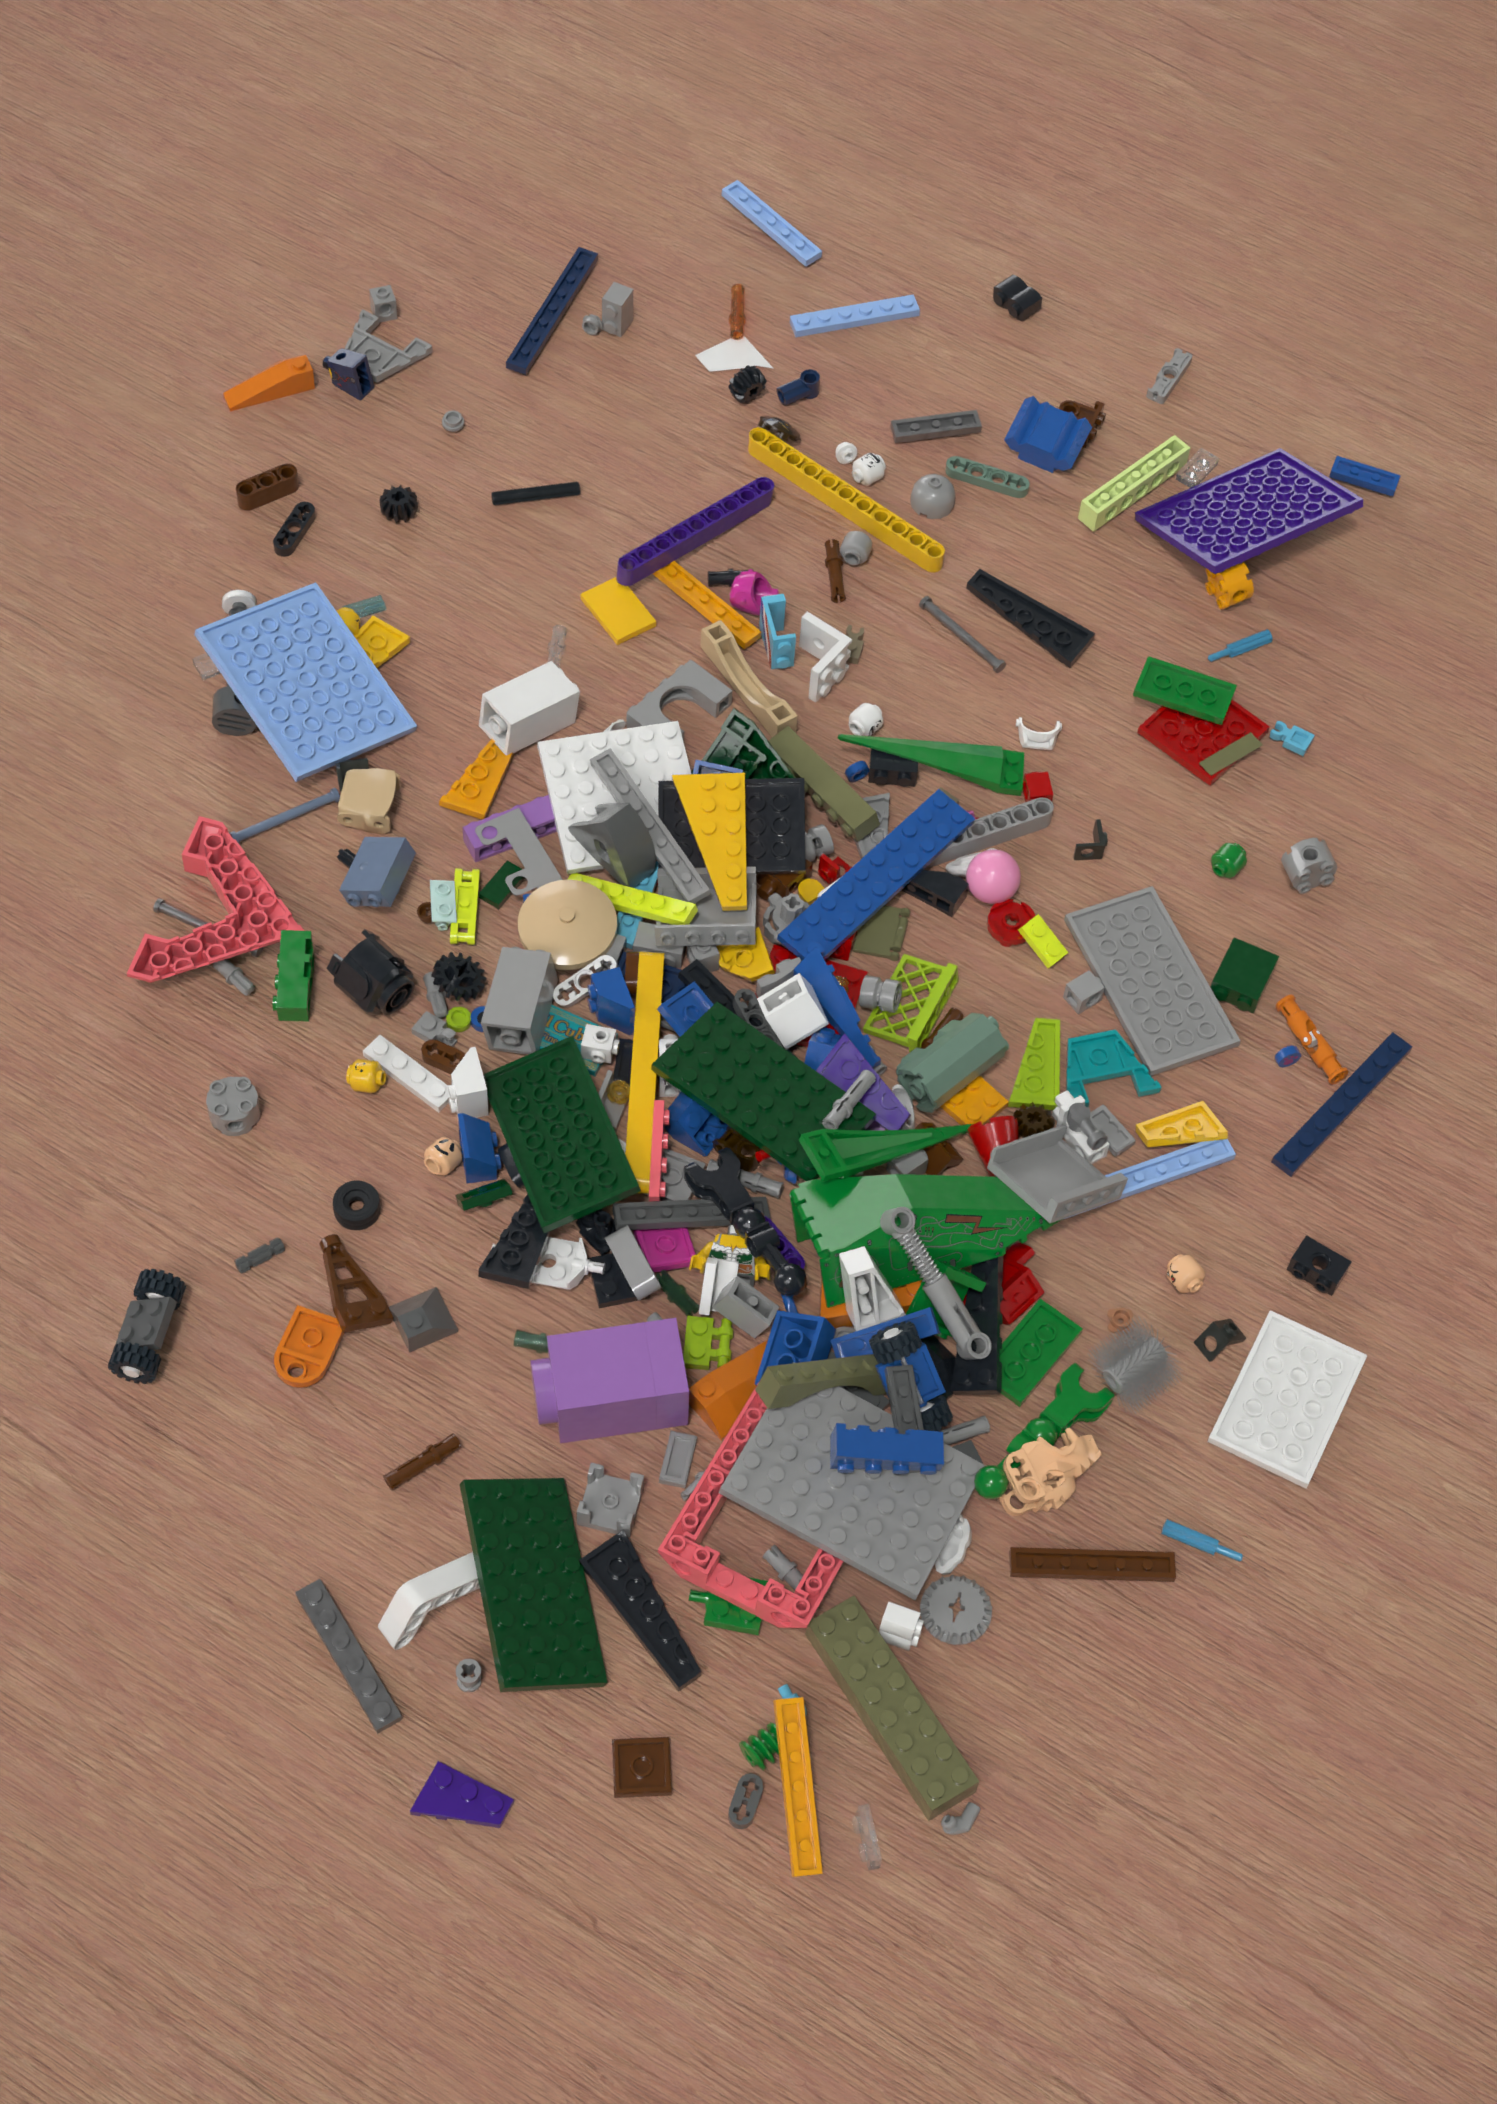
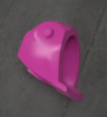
M749 569L735 577L730 591V602L734 608L740 611L760 616L761 597L778 595L779 591L772 588L761 573Z

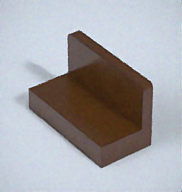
M920 1122L915 1129L937 1127L931 1122ZM948 1140L923 1149L928 1156L925 1172L927 1175H940L947 1166H958L964 1160Z

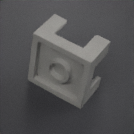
M591 1463L583 1501L580 1500L577 1509V1525L612 1534H617L624 1530L630 1538L644 1489V1475L631 1473L630 1481L604 1475L603 1465Z

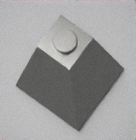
M437 1287L389 1307L394 1317L393 1321L409 1353L458 1332V1328Z

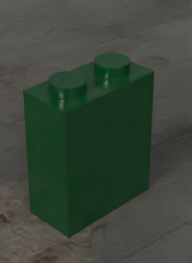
M1234 937L1213 978L1210 988L1217 1000L1225 1001L1237 1006L1240 1010L1254 1014L1275 971L1279 956Z

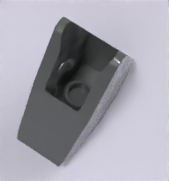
M630 803L599 804L595 807L598 814L590 821L574 823L568 827V830L590 855L621 885L634 888L654 873L656 856L651 836L644 822ZM599 841L604 844L607 851L600 847Z

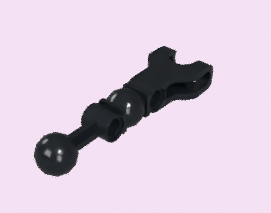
M728 1147L718 1151L717 1165L719 1168L717 1170H704L696 1162L684 1166V1179L692 1193L700 1199L710 1200L716 1204L724 1217L734 1226L735 1232L745 1239V1245L753 1257L757 1258L761 1255L765 1257L775 1271L774 1284L776 1290L782 1295L789 1297L799 1295L807 1284L805 1271L797 1264L788 1263L777 1249L780 1247L779 1236L775 1229L770 1226L769 1222L765 1220L764 1214L758 1208H754V1201L739 1181L740 1160Z

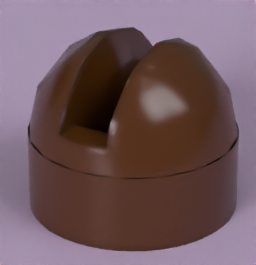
M431 902L422 903L417 909L419 919L425 924L433 923L431 915L428 916V911L431 910Z

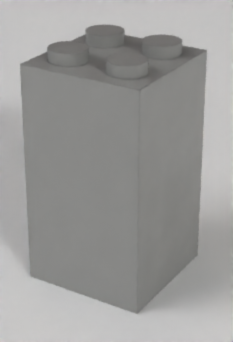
M502 947L481 1020L489 1050L529 1055L540 1049L553 1001L554 989L558 982L550 952L544 950H525L519 947Z

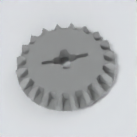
M953 1574L949 1577L942 1576L939 1580L932 1582L925 1589L920 1603L921 1619L924 1620L923 1624L935 1638L948 1644L963 1645L977 1640L986 1632L992 1618L990 1597L984 1591V1587H980L975 1580H969L964 1575L961 1577L954 1576ZM960 1597V1608L964 1611H959L955 1622H952L954 1614L953 1609L949 1608V1606H954L957 1598Z

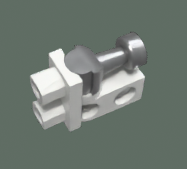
M1068 1090L1055 1097L1057 1107L1052 1111V1116L1057 1121L1056 1127L1067 1126L1064 1134L1067 1144L1090 1164H1094L1106 1157L1110 1145L1107 1142L1108 1136L1102 1130L1096 1131L1090 1122V1109L1085 1106V1099L1081 1095L1074 1098Z

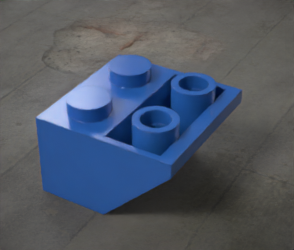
M680 1092L667 1109L670 1110L669 1125H664V1128L673 1139L702 1156H707L713 1149L712 1141L716 1138L719 1139L728 1127L726 1123L683 1092Z

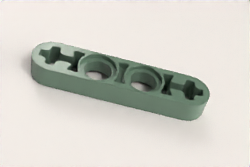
M952 456L946 462L945 472L953 479L1015 498H1023L1028 494L1030 483L1024 476L959 456ZM979 471L982 473V476H973L971 472ZM1001 478L1004 482L995 483L992 479Z

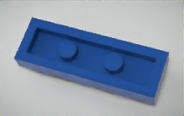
M1336 456L1329 477L1393 497L1401 475Z

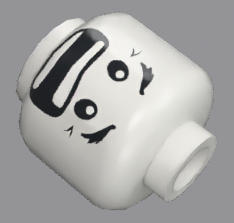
M867 453L853 462L852 477L857 483L860 482L864 486H869L883 478L886 469L885 462L881 456Z
M870 703L861 704L849 716V728L854 735L872 736L883 725L881 709L877 705Z

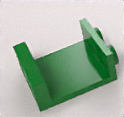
M936 1258L933 1259V1264H937L936 1268H939L938 1272L946 1274L962 1301L969 1287L980 1292L983 1291L986 1282L973 1273ZM922 1282L906 1315L932 1307L940 1331L936 1335L947 1339L948 1336L952 1337L922 1288L926 1282Z

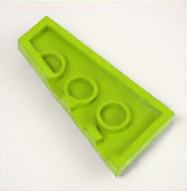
M1035 1018L1008 1107L1020 1108L1022 1104L1029 1107L1033 1101L1035 1107L1043 1104L1044 1110H1054L1057 1107L1055 1097L1060 1094V1019Z

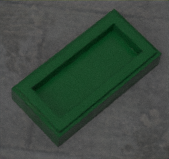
M507 860L479 892V898L499 910L512 895L505 882L506 877L522 870V868ZM515 877L512 880L513 887L517 889L525 880V877Z

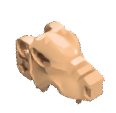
M1067 1428L1065 1433L1061 1434L1065 1446L1060 1449L1052 1446L1042 1437H1038L1037 1441L1025 1443L1019 1450L1009 1454L1003 1462V1469L1009 1480L1008 1487L1010 1490H1013L1007 1495L1004 1494L999 1497L1004 1510L1011 1516H1020L1031 1510L1034 1513L1041 1510L1048 1512L1051 1507L1058 1509L1075 1492V1480L1102 1455L1093 1436L1083 1435L1079 1437L1071 1428ZM1013 1459L1016 1463L1021 1462L1018 1468H1011L1010 1465L1013 1463ZM1016 1496L1023 1502L1022 1509L1013 1508L1010 1504V1497Z

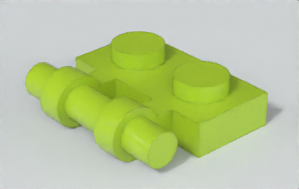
M687 1316L683 1353L685 1368L709 1370L710 1361H717V1368L731 1360L732 1351L729 1348L734 1330L731 1328L732 1322L723 1318L721 1320V1327L713 1328L714 1318ZM712 1339L720 1340L718 1349H711Z

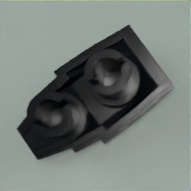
M599 1209L577 1219L576 1225L580 1229L579 1233L597 1252L603 1255L611 1250L605 1237L614 1233L616 1228L614 1219L609 1213Z

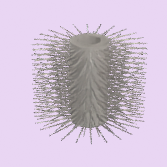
M1131 1324L1135 1331L1131 1336L1126 1335L1123 1331L1124 1337L1119 1331L1121 1337L1118 1336L1119 1340L1114 1336L1117 1343L1115 1345L1111 1343L1110 1347L1105 1342L1107 1347L1111 1348L1108 1351L1104 1345L1105 1350L1102 1352L1096 1347L1099 1353L1096 1355L1100 1357L1098 1360L1104 1366L1101 1370L1103 1372L1101 1374L1104 1377L1100 1378H1104L1110 1386L1109 1389L1111 1388L1113 1393L1116 1392L1117 1397L1119 1393L1121 1400L1122 1395L1125 1403L1127 1404V1400L1132 1407L1131 1403L1138 1399L1142 1404L1140 1395H1143L1147 1400L1146 1394L1150 1398L1149 1393L1154 1396L1151 1391L1153 1388L1158 1389L1159 1387L1163 1391L1162 1387L1158 1385L1159 1383L1161 1384L1167 1380L1171 1384L1168 1377L1172 1381L1173 1379L1170 1377L1171 1375L1168 1376L1166 1373L1171 1374L1173 1372L1171 1370L1172 1367H1175L1167 1362L1168 1360L1172 1363L1174 1361L1168 1359L1170 1356L1167 1353L1170 1352H1166V1347H1163L1158 1341V1330L1157 1337L1154 1338V1333L1152 1337L1150 1330L1149 1335L1145 1326V1331L1142 1335L1139 1329H1136Z

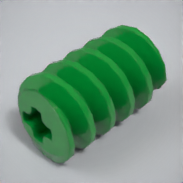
M771 1722L767 1724V1731L764 1729L757 1731L758 1738L750 1735L748 1737V1744L744 1741L739 1743L740 1749L748 1763L752 1767L757 1765L763 1771L766 1769L764 1760L767 1759L771 1764H774L773 1754L779 1755L776 1725Z

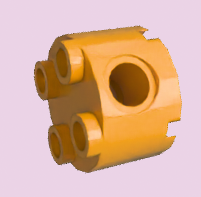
M1244 562L1217 574H1214L1207 568L1205 569L1208 577L1205 588L1209 595L1214 594L1217 605L1221 610L1253 596L1252 579L1247 580L1246 574L1250 572Z

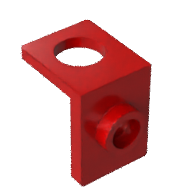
M823 853L819 858L818 875L831 885L842 877L840 876V867L845 869V873L852 867L839 856L832 861Z

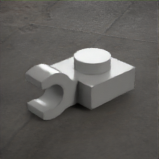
M427 1011L411 1028L412 1034L425 1042L434 1039L452 1047L457 1042V1039L454 1038L456 1032L447 1028V1022Z

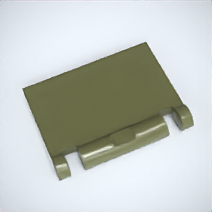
M884 905L858 929L853 952L898 961L900 956L898 952L901 951L908 924L907 917L910 916L911 911L908 908L901 909Z

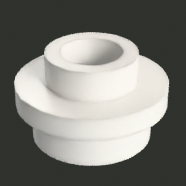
M848 442L839 444L835 451L836 459L841 464L852 462L857 456V448Z

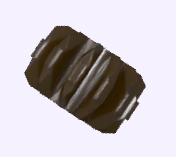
M1033 1101L1029 1107L1022 1104L1020 1109L1016 1110L1013 1114L1018 1121V1136L1022 1138L1047 1131L1055 1125L1054 1118H1051V1110L1044 1111L1043 1104L1035 1107Z

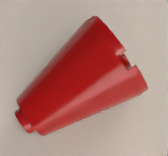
M1014 1116L989 1118V1123L982 1125V1122L979 1121L967 1129L969 1137L989 1177H996L987 1169L992 1150L997 1146L1019 1140L1018 1121Z

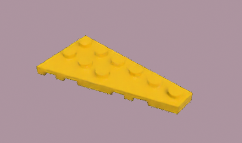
M745 773L672 775L673 783L679 794L681 804L687 815L689 825L703 857L722 911L747 910Z

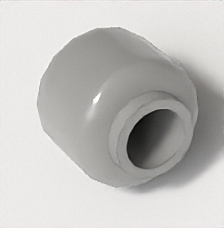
M862 531L848 532L840 547L842 558L851 565L864 563L872 549L871 538Z

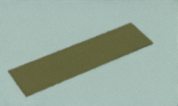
M1250 732L1199 764L1212 776L1263 744Z

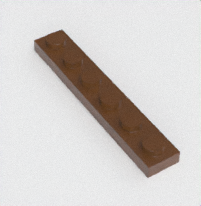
M1010 1547L1009 1550L1010 1577L1175 1582L1176 1579L1175 1552Z

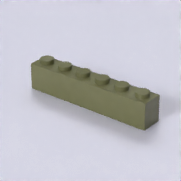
M789 726L769 740L772 747L796 778H804L805 793L808 792L811 795L812 801L818 808L822 806L826 810V815L832 822L837 821L841 825L840 828L847 837L852 836L859 842L880 825L876 811Z

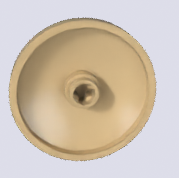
M578 880L550 882L536 889L523 903L518 915L519 938L525 950H544L550 952L555 969L575 970L584 968L600 956L606 955L612 947L617 935L616 911L608 896L589 883Z

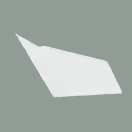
M742 333L695 355L709 372L741 369L747 365L750 367L760 366L774 369Z

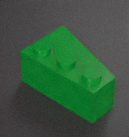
M281 930L280 953L277 956L279 972L275 975L277 996H273V1011H277L278 1021L309 1022L315 963L311 931Z

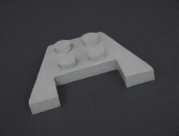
M365 310L360 312L358 323H355L354 332L345 346L347 350L367 355L372 379L376 383L433 352L432 345L417 337L402 351L371 335L370 333L379 325V317Z

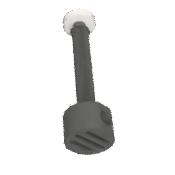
M232 590L225 593L222 597V609L229 616L257 606L256 597L245 590ZM227 683V687L216 691L213 695L212 724L214 728L220 733L233 736H242L253 732L257 725Z

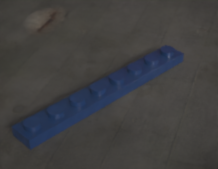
M578 247L507 359V369L524 375L528 373L598 261V253Z
M1392 1032L1273 1156L1271 1163L1292 1177L1411 1052L1413 1046Z

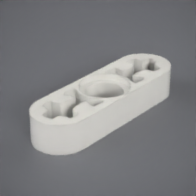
M609 955L600 956L554 989L553 998L555 1002L564 1008L573 1006L589 995L588 989L582 988L579 984L582 976H591V974H594L592 972L594 968L598 973L603 969L602 964L604 962L607 964L612 963L610 969L619 967L618 963ZM574 983L575 987L580 991V993L577 994V992L574 990L568 995L570 998L568 1001H565L564 999L560 1000V998L562 997L561 992L563 990H565L566 992H570L571 990H573L574 988L571 986V984Z

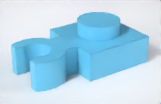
M1281 721L1276 722V730L1272 729L1269 736L1273 740L1284 741L1282 747L1301 756L1305 755L1315 737L1314 734L1295 725L1292 729H1289Z

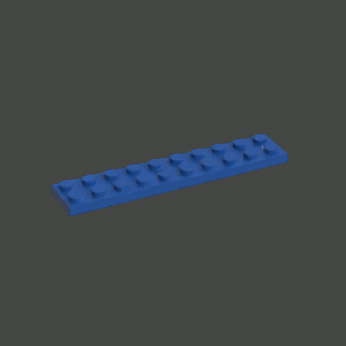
M938 789L778 934L777 940L797 957H800L801 960L816 946L821 944L825 950L823 958L826 960L974 823L975 818L943 791Z

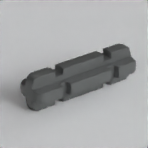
M275 1238L269 1241V1245L263 1244L248 1252V1256L245 1257L243 1255L235 1259V1266L238 1271L244 1273L250 1270V1266L255 1267L272 1258V1254L278 1255L282 1253L285 1247L281 1239Z

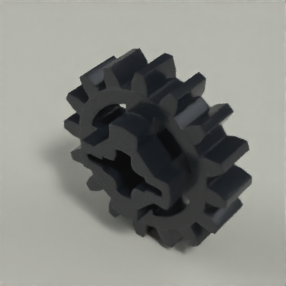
M450 952L448 957L442 955L440 960L436 961L431 976L435 978L433 984L440 985L438 991L447 992V998H450L452 995L459 1002L460 997H463L468 1002L470 997L476 999L478 994L482 993L487 980L483 976L485 970L478 969L480 963H472L471 956L465 959L462 953L455 957Z

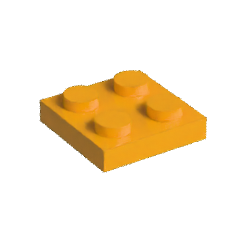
M978 1076L940 1107L960 1125L975 1124L979 1121L984 1125L990 1122L989 1118L996 1117L1007 1108L1009 1101L981 1076Z

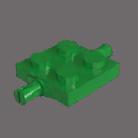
M749 1578L763 1586H766L768 1582L765 1580ZM690 1590L689 1601L705 1604V1626L759 1635L763 1619L708 1591Z

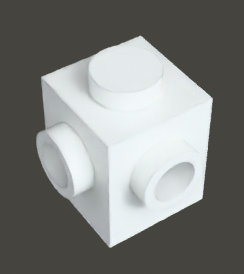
M586 1024L581 1043L582 1058L592 1060L595 1063L605 1062L611 1064L613 1054H618L620 1040L616 1039V1029Z

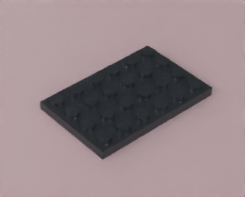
M804 778L745 779L746 866L756 867V875L806 874ZM658 781L659 818L694 868H706L673 781Z

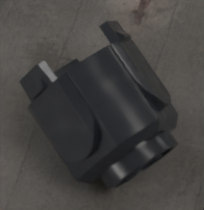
M364 929L362 934L366 939L358 943L344 959L338 954H333L326 969L335 977V986L366 1014L380 1015L383 1013L390 1015L399 1010L412 995L415 987L413 973L405 966L404 959L379 939L378 935Z

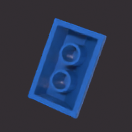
M777 1310L754 1384L757 1386L768 1366L826 1360L832 1345L831 1339L834 1338L836 1329L825 1317Z

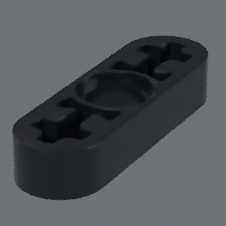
M300 502L294 507L273 539L274 552L278 556L287 557L293 554L315 520L313 504ZM292 526H298L301 528L297 532H291L288 530Z

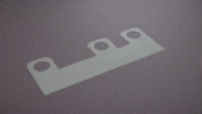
M519 808L475 828L477 836L484 845H490L503 838H507L525 867L507 876L505 879L512 894L521 895L536 887L538 889L550 882L563 880ZM487 826H493L497 829L498 833L495 838L486 839L482 836V830ZM517 876H523L527 879L528 885L524 889H516L512 885V880Z

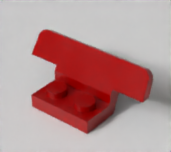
M1022 1243L1013 1244L1006 1251V1254L1003 1255V1300L1000 1302V1313L1003 1315L1002 1322L1005 1325H1010L1045 1293L1030 1268L1023 1265L1036 1253L1032 1247ZM966 1293V1295H965V1297H964V1299H963V1301H962V1302L964 1303V1305H965V1302H966L967 1293Z

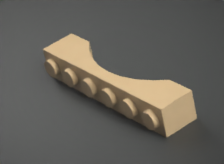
M722 620L701 629L700 647L771 737H774L787 726L796 733L797 714L784 699L772 694L759 681L743 657L734 635Z

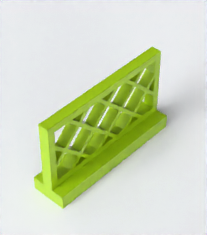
M903 954L890 979L901 981V983L905 982L908 989L902 990L901 998L911 994L914 1002L903 1006L900 1003L895 1013L881 1011L880 1006H877L866 1021L863 1032L909 1047V1052L915 1048H921L922 1041L929 1037L959 981L957 965L948 963L945 967ZM907 963L918 968L917 971L905 974L903 969ZM936 972L940 976L937 979L928 981L925 974ZM921 976L924 983L912 987L909 980ZM928 989L929 996L918 1000L915 993ZM918 1008V1016L908 1019L905 1011ZM901 1013L904 1020L891 1025L888 1017ZM885 1019L887 1023L886 1027L880 1029L872 1027L874 1022ZM906 1026L908 1027L909 1033L906 1038L896 1035L894 1031Z

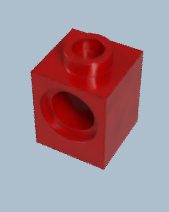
M1031 772L1024 775L1022 791L1025 802L1042 797L1052 802L1054 794L1048 772Z

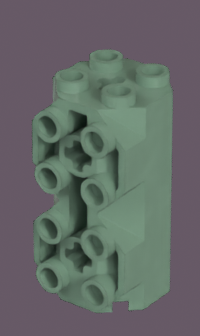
M971 1013L962 1021L951 1020L938 1030L933 1043L927 1048H915L903 1057L896 1069L897 1081L899 1085L905 1088L912 1100L915 1099L919 1102L916 1107L920 1111L932 1113L1003 1058L1005 1052L1009 1049V1044L1003 1038L999 1030V1024L994 1017Z

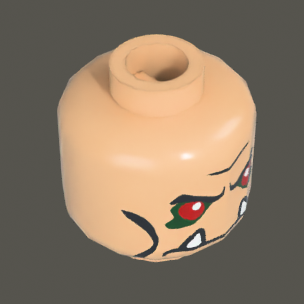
M1180 1254L1169 1261L1166 1276L1178 1292L1194 1293L1203 1286L1205 1271L1192 1255Z

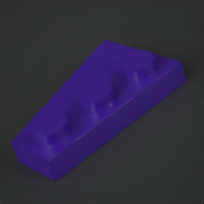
M438 1761L413 1804L410 1815L434 1816L436 1819H454L465 1821L469 1824L501 1828L514 1804V1799Z

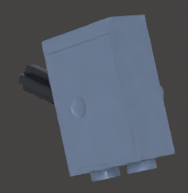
M364 837L356 855L348 849H340L337 859L346 865L349 871L339 891L350 906L391 907L396 895L400 891L399 888L416 852L405 837Z

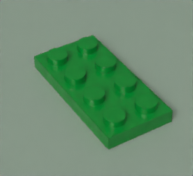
M1148 656L1134 689L1133 696L1222 725L1237 685Z
M1040 1298L1002 1343V1349L999 1352V1361L1002 1363L1001 1394L1021 1407L1080 1336L1083 1328Z

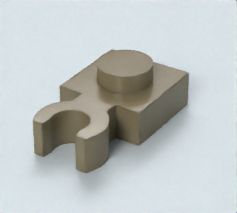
M849 625L846 630V636L852 639V643L848 646L851 655L846 662L858 664L864 641H862L864 628H860V632L855 634L851 632L852 625Z

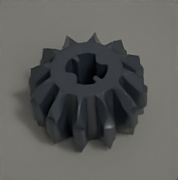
M747 365L744 369H740L738 373H734V378L730 379L728 388L736 400L740 403H748L751 399L755 400L756 396L761 395L760 392L765 389L767 380L759 368Z
M391 485L390 490L384 489L383 495L379 499L380 511L382 515L386 516L388 521L394 519L396 523L399 520L406 522L407 518H414L415 512L418 509L416 493L412 492L410 487L403 488L400 485L398 488H395Z

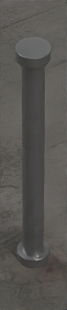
M925 596L920 601V608L929 611L993 666V670L996 673H1000L1005 668L1006 662L1004 660L996 658L932 603V599L929 596Z
M161 898L157 899L153 907L154 912L158 914L162 912L195 928L208 923L166 904L165 900ZM264 947L250 951L252 956L258 958Z

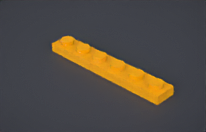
M673 561L653 573L654 576L710 622L715 623L722 620L734 635L737 644L743 649H746L761 638V631L677 562Z
M804 1698L777 1699L773 1701L792 1877L823 1874Z

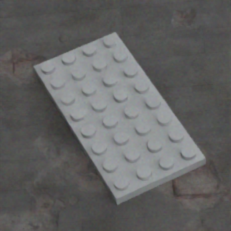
M1153 886L1065 915V923L1093 974L1103 982L1105 987L1104 994L1139 1058L1149 1070L1150 1076L1239 1046L1241 1040Z

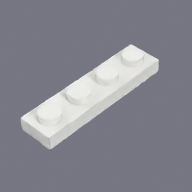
M379 1035L363 1050L365 1058L378 1061L382 1069L386 1071V1074L438 1113L449 1103L448 1085L383 1036Z

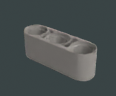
M628 1225L605 1237L638 1301L662 1288Z

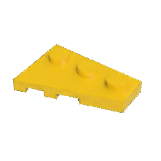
M1204 1101L1136 1124V1133L1147 1147L1228 1139V1131Z

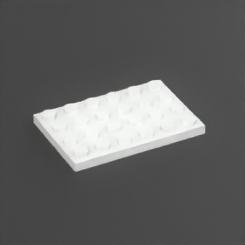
M1270 1310L1207 1442L1301 1487L1307 1488L1367 1355Z

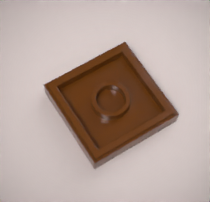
M669 1737L612 1739L614 1798L672 1796Z

